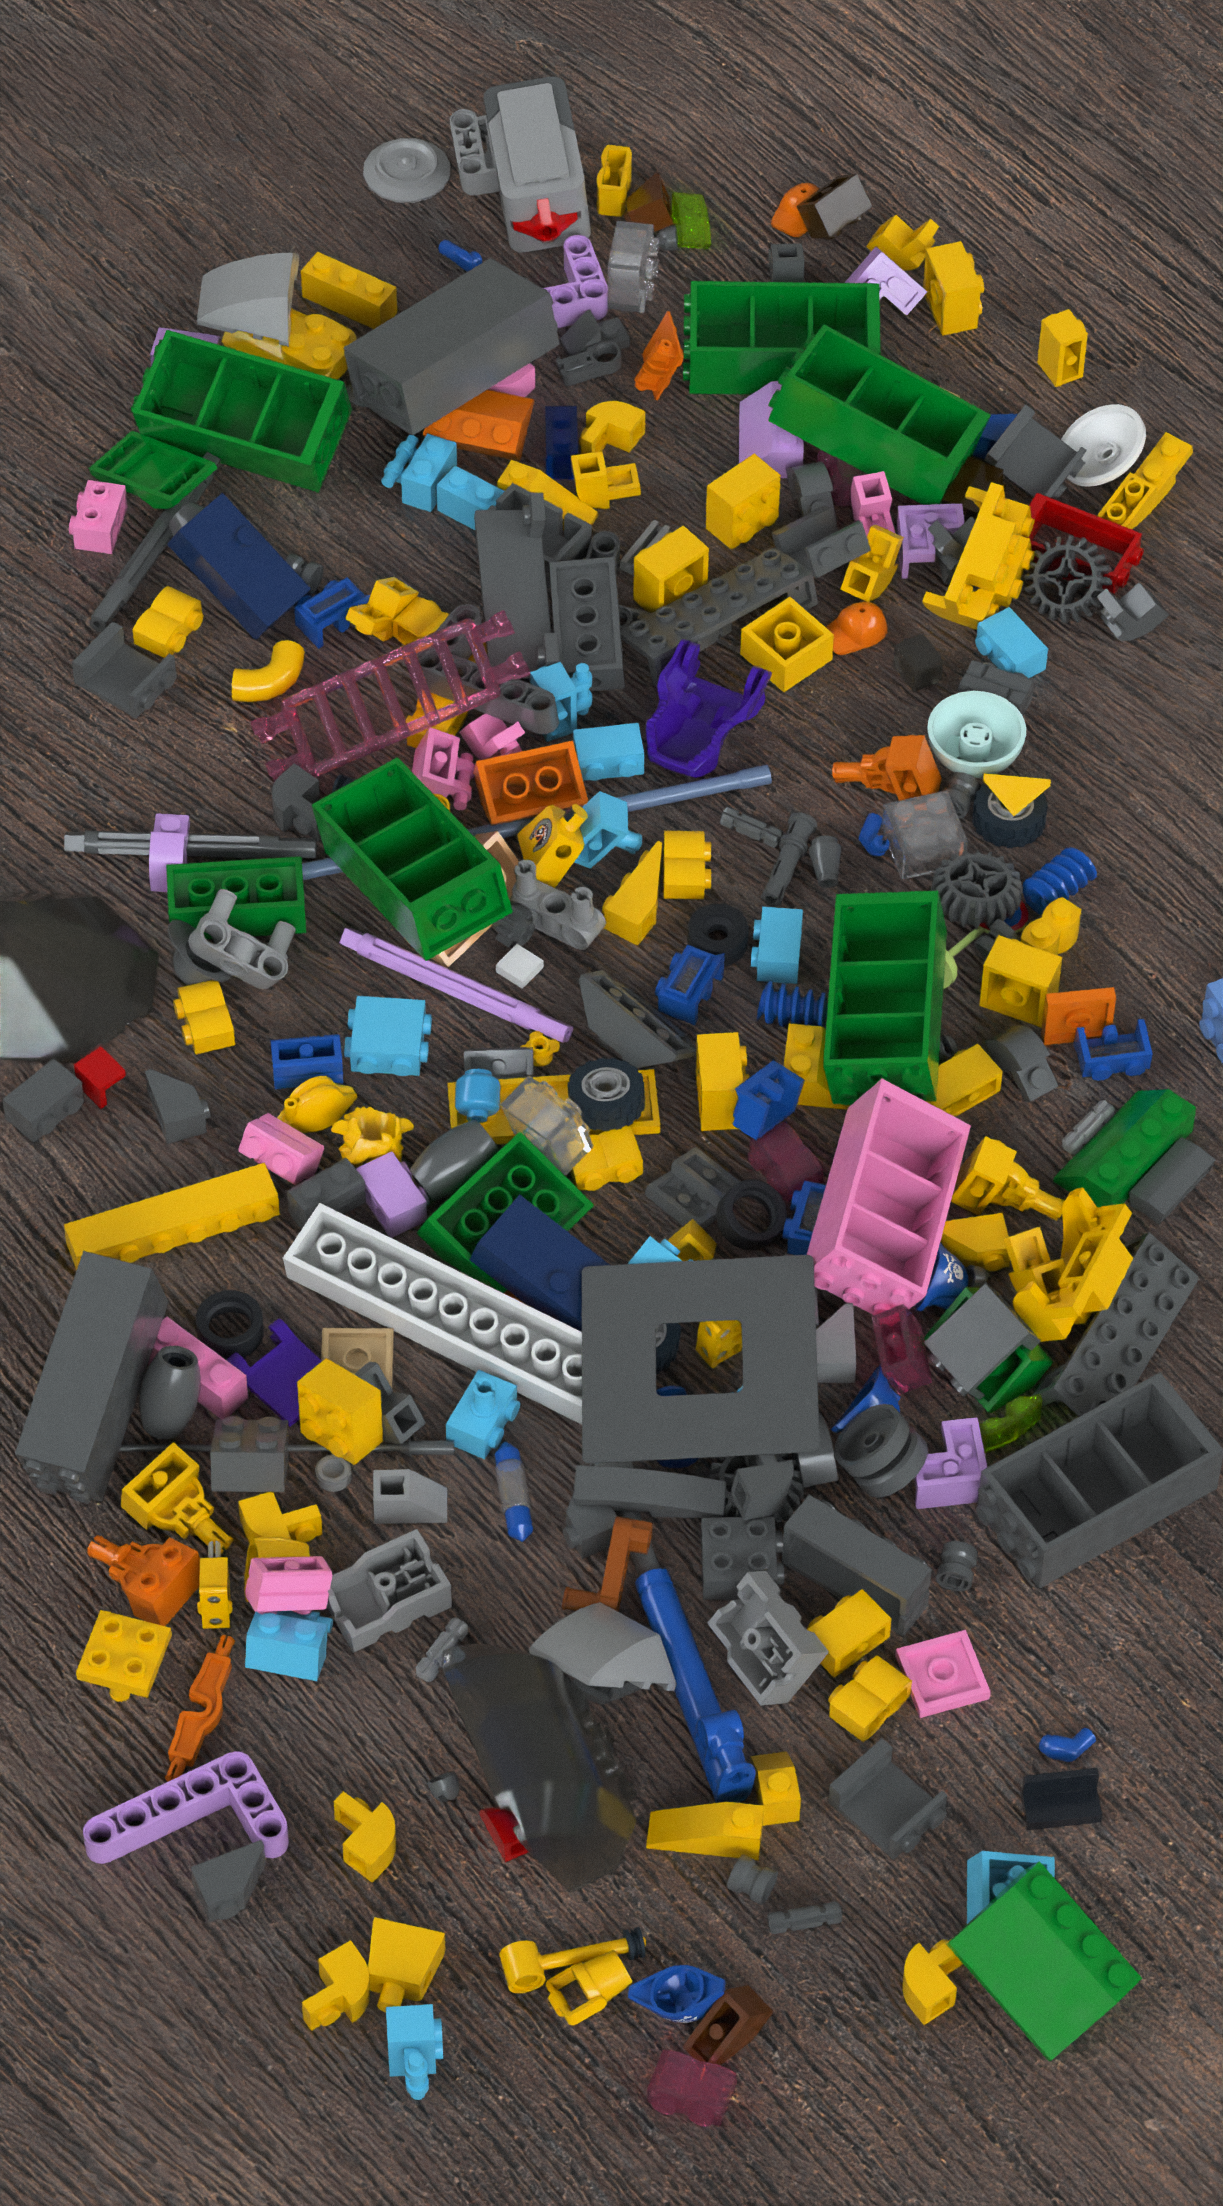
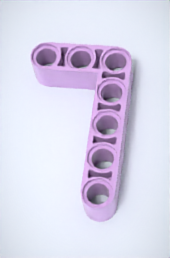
M570 236L564 242V270L569 283L542 288L546 289L552 296V308L558 328L573 325L589 309L596 320L604 318L608 312V287L593 246L585 236Z
M234 1751L92 1817L84 1825L83 1837L86 1854L89 1859L95 1863L105 1864L231 1805L252 1843L262 1840L265 1857L276 1858L284 1854L288 1848V1827L285 1816L252 1759L243 1752ZM234 1773L245 1774L239 1778L230 1777ZM200 1789L211 1790L206 1794L196 1793ZM251 1802L261 1803L260 1806L254 1808L246 1806ZM166 1805L177 1806L172 1810L162 1809ZM133 1821H141V1822H143V1823H142L141 1825H139V1826H129V1825H128L130 1822H133ZM270 1831L279 1833L274 1837L264 1836L265 1833ZM99 1837L109 1838L107 1841L102 1843L94 1842V1840Z

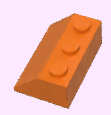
M486 390L424 428L423 436L425 437L428 433L456 442L457 449L520 462L535 400Z
M573 741L479 760L475 763L473 775L477 791L491 826L535 817L550 805H554L562 810H568L573 804L582 807L588 802Z

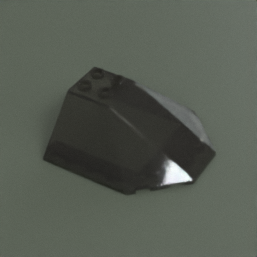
M0 892V1060L50 1062L52 1059H55L57 1062L77 1063L87 1056L88 1051L100 1043L105 1045L125 1031L127 1024L137 1017L142 1019L152 1012L159 959L158 952L98 896Z

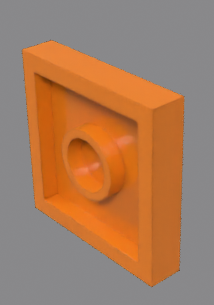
M1114 987L1046 994L1041 1030L1044 1045L1074 1042L1078 1027H1084L1086 1039L1101 1038L1103 1028L1113 1025L1116 1004Z

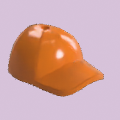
M801 183L789 189L784 194L771 220V226L792 237H801L808 232L796 206L817 192L819 187L812 183Z
M858 602L845 607L838 617L826 626L834 634L833 652L838 655H846L876 645L887 634L886 618L880 607L872 602Z

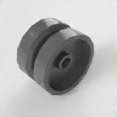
M889 1404L872 1406L858 1414L843 1429L834 1447V1457L850 1476H853V1479L869 1496L876 1498L892 1495L904 1488L917 1476L924 1466L928 1455L927 1442L912 1426H909V1422L899 1411Z

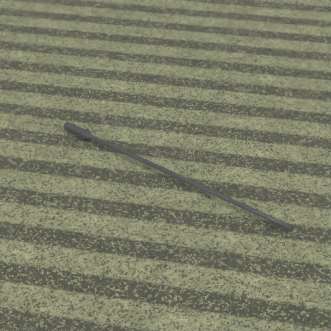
M409 1439V1441L402 1444H380L372 1451H397L407 1454L409 1457L411 1455H454V1440L411 1441ZM121 1444L119 1452H163L171 1444ZM176 1444L184 1452H211L212 1444ZM289 1444V1452L330 1451L320 1444Z

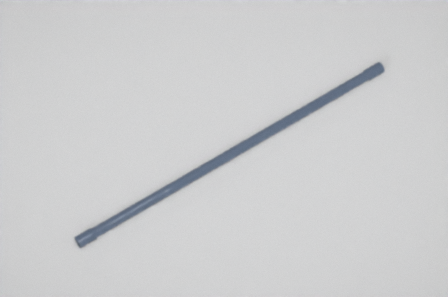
M766 764L742 769L736 773L617 798L626 801L628 812L736 789L744 790L772 783L769 766ZM535 817L493 826L488 824L467 830L473 836L498 831L502 838L517 836ZM331 858L302 863L303 880L343 872Z

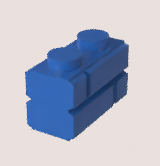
M340 1034L325 1035L324 1037L312 1036L270 1040L275 1089L298 1087L303 1082L317 1076L330 1077L337 1084L344 1083Z

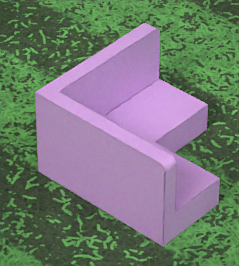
M875 247L845 281V283L879 284V299L881 300L885 296L906 315L910 313L927 293L917 281L878 247Z
M962 504L898 506L896 534L904 537L899 550L901 579H908L909 563L935 562V546L932 544L934 536L928 528L937 520L954 534L964 524Z
M977 1417L942 1421L941 1432L945 1452L928 1454L924 1466L914 1478L916 1509L978 1503L981 1471L987 1468Z

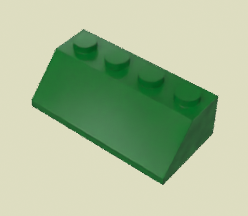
M301 856L166 865L169 923L172 920H181L196 929L204 914L209 913L217 892L220 889H225L237 896V900L227 920L228 924L235 929L251 936L272 935L276 924L283 921L296 928L294 934L306 933ZM204 932L205 939H212L208 933Z
M1169 1089L1137 1091L1057 1173L1053 1182L1068 1192L1083 1187L1097 1207L1123 1204L1130 1197L1129 1192L1181 1137L1186 1139L1193 1131L1196 1107Z

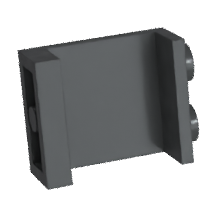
M1025 404L987 453L984 462L1004 469L1003 476L1030 497L1034 498L1036 493L1058 500L1067 488L1063 485L1069 475L1075 478L1086 462L1082 460V457L1087 450L1081 447L1076 452L1032 418L1035 411Z
M823 506L772 532L776 548L813 573V577L816 578L871 551L862 521H857L838 531L832 509L827 506Z
M113 621L72 662L75 684L134 718H137L145 709L151 708L156 698L165 689L170 688L177 677L175 656L169 653L160 664L126 645L123 627Z
M985 1283L924 1344L932 1352L928 1356L929 1359L942 1372L947 1369L953 1375L950 1382L964 1397L969 1393L980 1400L985 1396L977 1387L1021 1344L1029 1350H1033L1041 1340L1005 1299Z
M881 1738L830 1784L828 1803L894 1860L903 1851L909 1853L920 1841L921 1835L929 1827L933 1830L943 1822L947 1815V1794L941 1791L932 1798L891 1762L893 1747Z

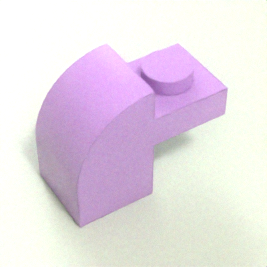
M156 814L149 850L151 891L167 892L166 865L188 863L186 849L190 828L189 815Z

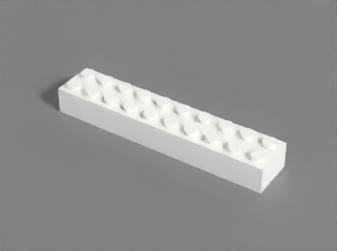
M321 1203L318 1204L283 1257L287 1278L387 1328H394L395 1332L475 1372L479 1369L517 1385V1393L582 1425V1332Z

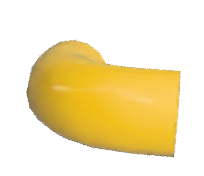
M280 641L273 646L271 660L267 666L260 669L235 668L232 677V701H267L285 693L296 683L304 662V648L294 641Z

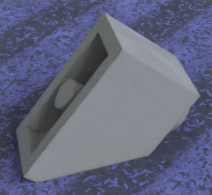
M853 1303L843 1305L816 1329L818 1383H855L856 1349Z

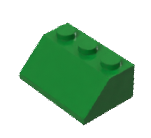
M965 1287L923 1339L926 1341L980 1288ZM1021 1344L977 1386L985 1395L978 1402L988 1413L996 1411L1030 1390L1053 1364V1361L1039 1345L1033 1350H1029Z

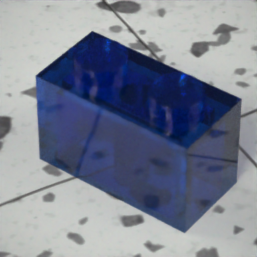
M545 406L546 475L552 479H574L571 456L578 455L577 406Z

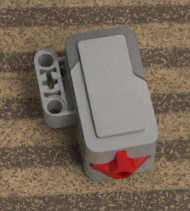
M552 76L494 86L484 93L483 99L486 115L477 117L469 109H460L452 113L450 127L461 188L468 195L499 192L511 249L519 253L564 246L565 240L573 235H582L589 238L591 227L584 173L566 85L561 78ZM482 141L485 142L487 146V152L485 154L483 151Z

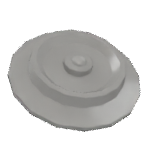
M398 138L384 142L370 152L364 162L363 177L369 189L381 198L396 203H416L430 199L444 189L450 179V162L445 152L433 143L417 138Z

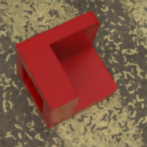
M101 1046L74 1064L75 1077L82 1082L83 1092L100 1109L107 1105L105 1090L126 1076L125 1069Z

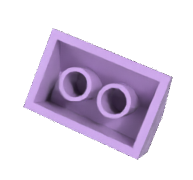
M771 381L739 403V463L752 454H756L781 475L780 478H787V468L803 465L804 440L768 421L773 409L768 406L775 391L777 389L781 390L782 386L778 384V381Z

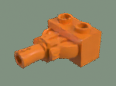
M925 735L893 736L890 746L879 749L875 754H864L861 762H834L832 768V776L835 779V783L862 782L866 788L882 789L896 794L903 810L934 809L942 780Z
M97 1535L94 1541L99 1543V1545L91 1541L88 1546V1556L110 1566L109 1576L120 1583L122 1590L127 1595L134 1616L146 1622L166 1626L200 1586V1556L198 1551L170 1537L163 1545L148 1544L142 1546L132 1541L130 1545L124 1544L120 1547L103 1536Z

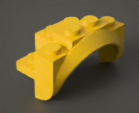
M991 482L987 492L971 486L968 487L965 495L966 499L972 500L980 508L945 596L926 591L922 600L924 606L939 617L977 630L979 622L998 613L999 607H1009L1012 598L1017 599L1023 586V581L1021 580L1024 569H1030V562L1034 560L1035 556L1034 551H1032L1031 541L1029 538H1026L1030 536L1034 525L1030 506L1005 498L1004 486ZM973 586L980 588L977 591L972 592Z
M1083 1187L1071 1191L1066 1197L1062 1206L1063 1243L1060 1259L1063 1258L1066 1268L1058 1282L1061 1288L1059 1294L1052 1295L1049 1298L1042 1292L1035 1281H1030L1026 1287L1017 1291L1013 1299L1015 1312L1039 1337L1041 1342L1066 1339L1073 1324L1086 1323L1093 1311L1107 1310L1112 1303L1133 1260V1257L1119 1239L1132 1215V1212L1125 1203L1097 1207Z

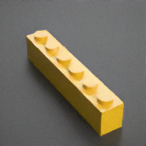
M261 1163L64 1224L66 1244L76 1270L83 1251L132 1263L139 1258L155 1253H165L174 1247L190 1242L197 1243L206 1237L219 1233L233 1232L239 1227L248 1224L268 1221L272 1217L280 1215L279 1198L265 1163Z

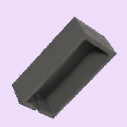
M808 1495L784 1525L782 1563L840 1599L847 1595L853 1596L863 1589L892 1618L891 1630L904 1637L928 1607L930 1590L928 1588L930 1586L932 1569L928 1567L926 1562L917 1556H910L898 1549L890 1539L880 1538L870 1532L860 1521L849 1519L837 1512L829 1502L819 1501L813 1496Z

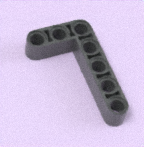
M464 604L456 607L417 653L415 663L419 682L424 690L511 724L519 722L522 728L534 733L548 734L557 729L559 717L553 693L468 660L484 639L481 615L476 606Z

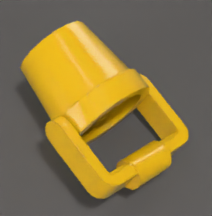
M612 1950L587 1962L576 1963L547 1980L546 1988L550 1993L548 2001L556 2014L564 2017L569 2025H576L604 2009L608 2001L633 1984L619 1956L615 1950ZM577 1980L588 2002L570 2011L569 2003L562 1992L558 1990Z

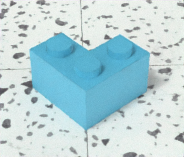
M981 1851L968 1859L967 1924L1021 1872L1040 1861L1055 1878L1054 1857Z

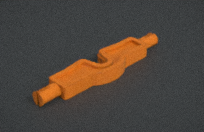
M221 1635L215 1653L209 1652L206 1654L202 1667L189 1689L190 1701L206 1709L202 1712L182 1711L179 1714L175 1735L168 1750L171 1765L165 1776L167 1782L183 1775L186 1766H194L205 1736L210 1734L220 1722L223 1713L222 1692L232 1669L229 1655L235 1644V1640L230 1636L226 1638V1635Z

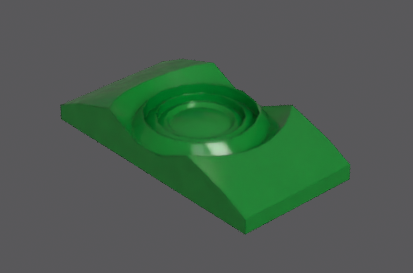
M132 430L88 469L90 474L100 482L125 485L126 493L138 496L154 509H169L178 504L217 469L215 462Z

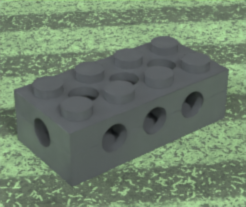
M614 557L549 562L554 633H557L560 662L567 674L572 678L573 673L576 671V666L580 663H585L589 666V671L592 673L590 691L625 688L618 586Z

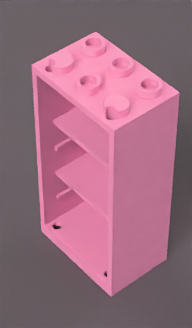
M884 1079L879 1080L848 1107L807 1255L812 1256L814 1260V1286L816 1288L826 1290L842 1298L846 1303H853V1306H857L873 1314L878 1320L886 1321L890 1324L926 1296L971 1125Z

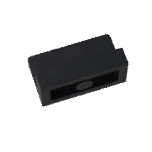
M1098 1768L1024 1776L1021 1802L1027 1830L1101 1822L1102 1811L1097 1791L1099 1780Z

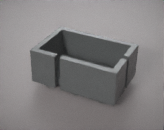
M512 483L496 500V506L491 505L488 510H522V506L528 504L531 492ZM544 500L546 522L542 534L546 586L551 588L549 562L584 559L587 556L592 539V525L567 513L564 516V537H562L563 509Z

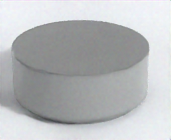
M333 1454L321 1458L315 1467L318 1485L330 1492L345 1489L352 1479L350 1463Z

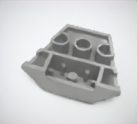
M275 253L254 256L230 262L203 275L197 325L229 333H235L238 330L252 333L254 339L262 340L264 336L279 340V345L289 347L291 332L290 312L294 280H297L299 254Z
M601 1602L581 1608L569 1616L559 1619L531 1645L529 1650L530 1654L588 1686L623 1688L625 1681L641 1689H649L651 1683L658 1684L666 1691H675L677 1686L660 1634Z

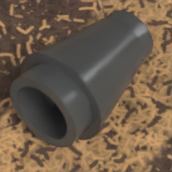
M833 836L814 838L811 841V847L808 849L818 885L822 888H832L838 885L842 847L838 844L837 838Z

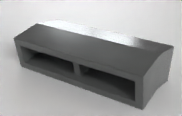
M1181 1137L1129 1192L1130 1206L1146 1214L1160 1225L1211 1171L1216 1159L1198 1145Z

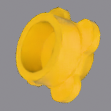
M539 1031L532 1032L529 1035V1041L525 1045L520 1046L533 1047V1066L536 1067L548 1065L553 1059V1053L560 1050V1044L557 1040H550Z

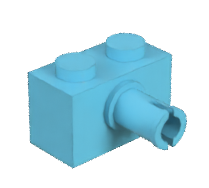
M599 791L582 807L588 814V818L580 826L585 845L580 855L574 861V863L589 869L615 846L635 854L636 851H639L643 839L641 834L628 830L627 802Z
M478 1369L446 1423V1440H454V1447L485 1460L492 1448L497 1449L504 1435L503 1428L507 1421L512 1422L518 1414L520 1402L517 1401V1385Z

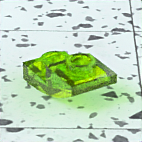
M673 192L671 194L673 223H677L678 247L708 249L711 246V233L703 195Z
M1041 1394L1030 1397L1020 1396L1012 1402L1006 1403L1005 1417H993L979 1424L985 1454L1015 1441L1039 1421L1043 1401Z

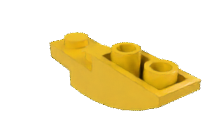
M1165 432L1134 474L1130 472L1097 516L1126 528L1134 529L1152 512L1175 485L1176 475L1192 455L1193 446Z

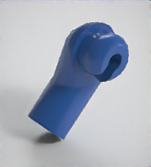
M446 239L439 244V253L452 260L467 272L482 263V257L476 251L468 253Z
M870 813L866 817L858 838L870 855L876 857L883 856L890 846L888 839L883 841V835H878L883 819L878 814Z
M1085 1727L1072 1738L1047 1734L1041 1738L1039 1749L1050 1759L1073 1762L1096 1742V1737Z

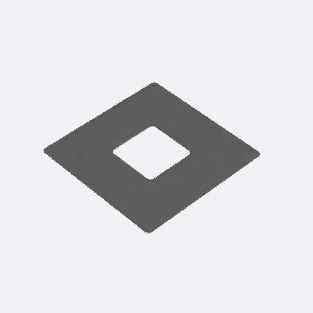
M791 1255L587 1266L582 1270V1459L585 1463L815 1452L819 1449L814 1260L812 1256ZM738 1320L741 1322L743 1389L740 1392L660 1396L657 1394L655 1330L659 1324Z

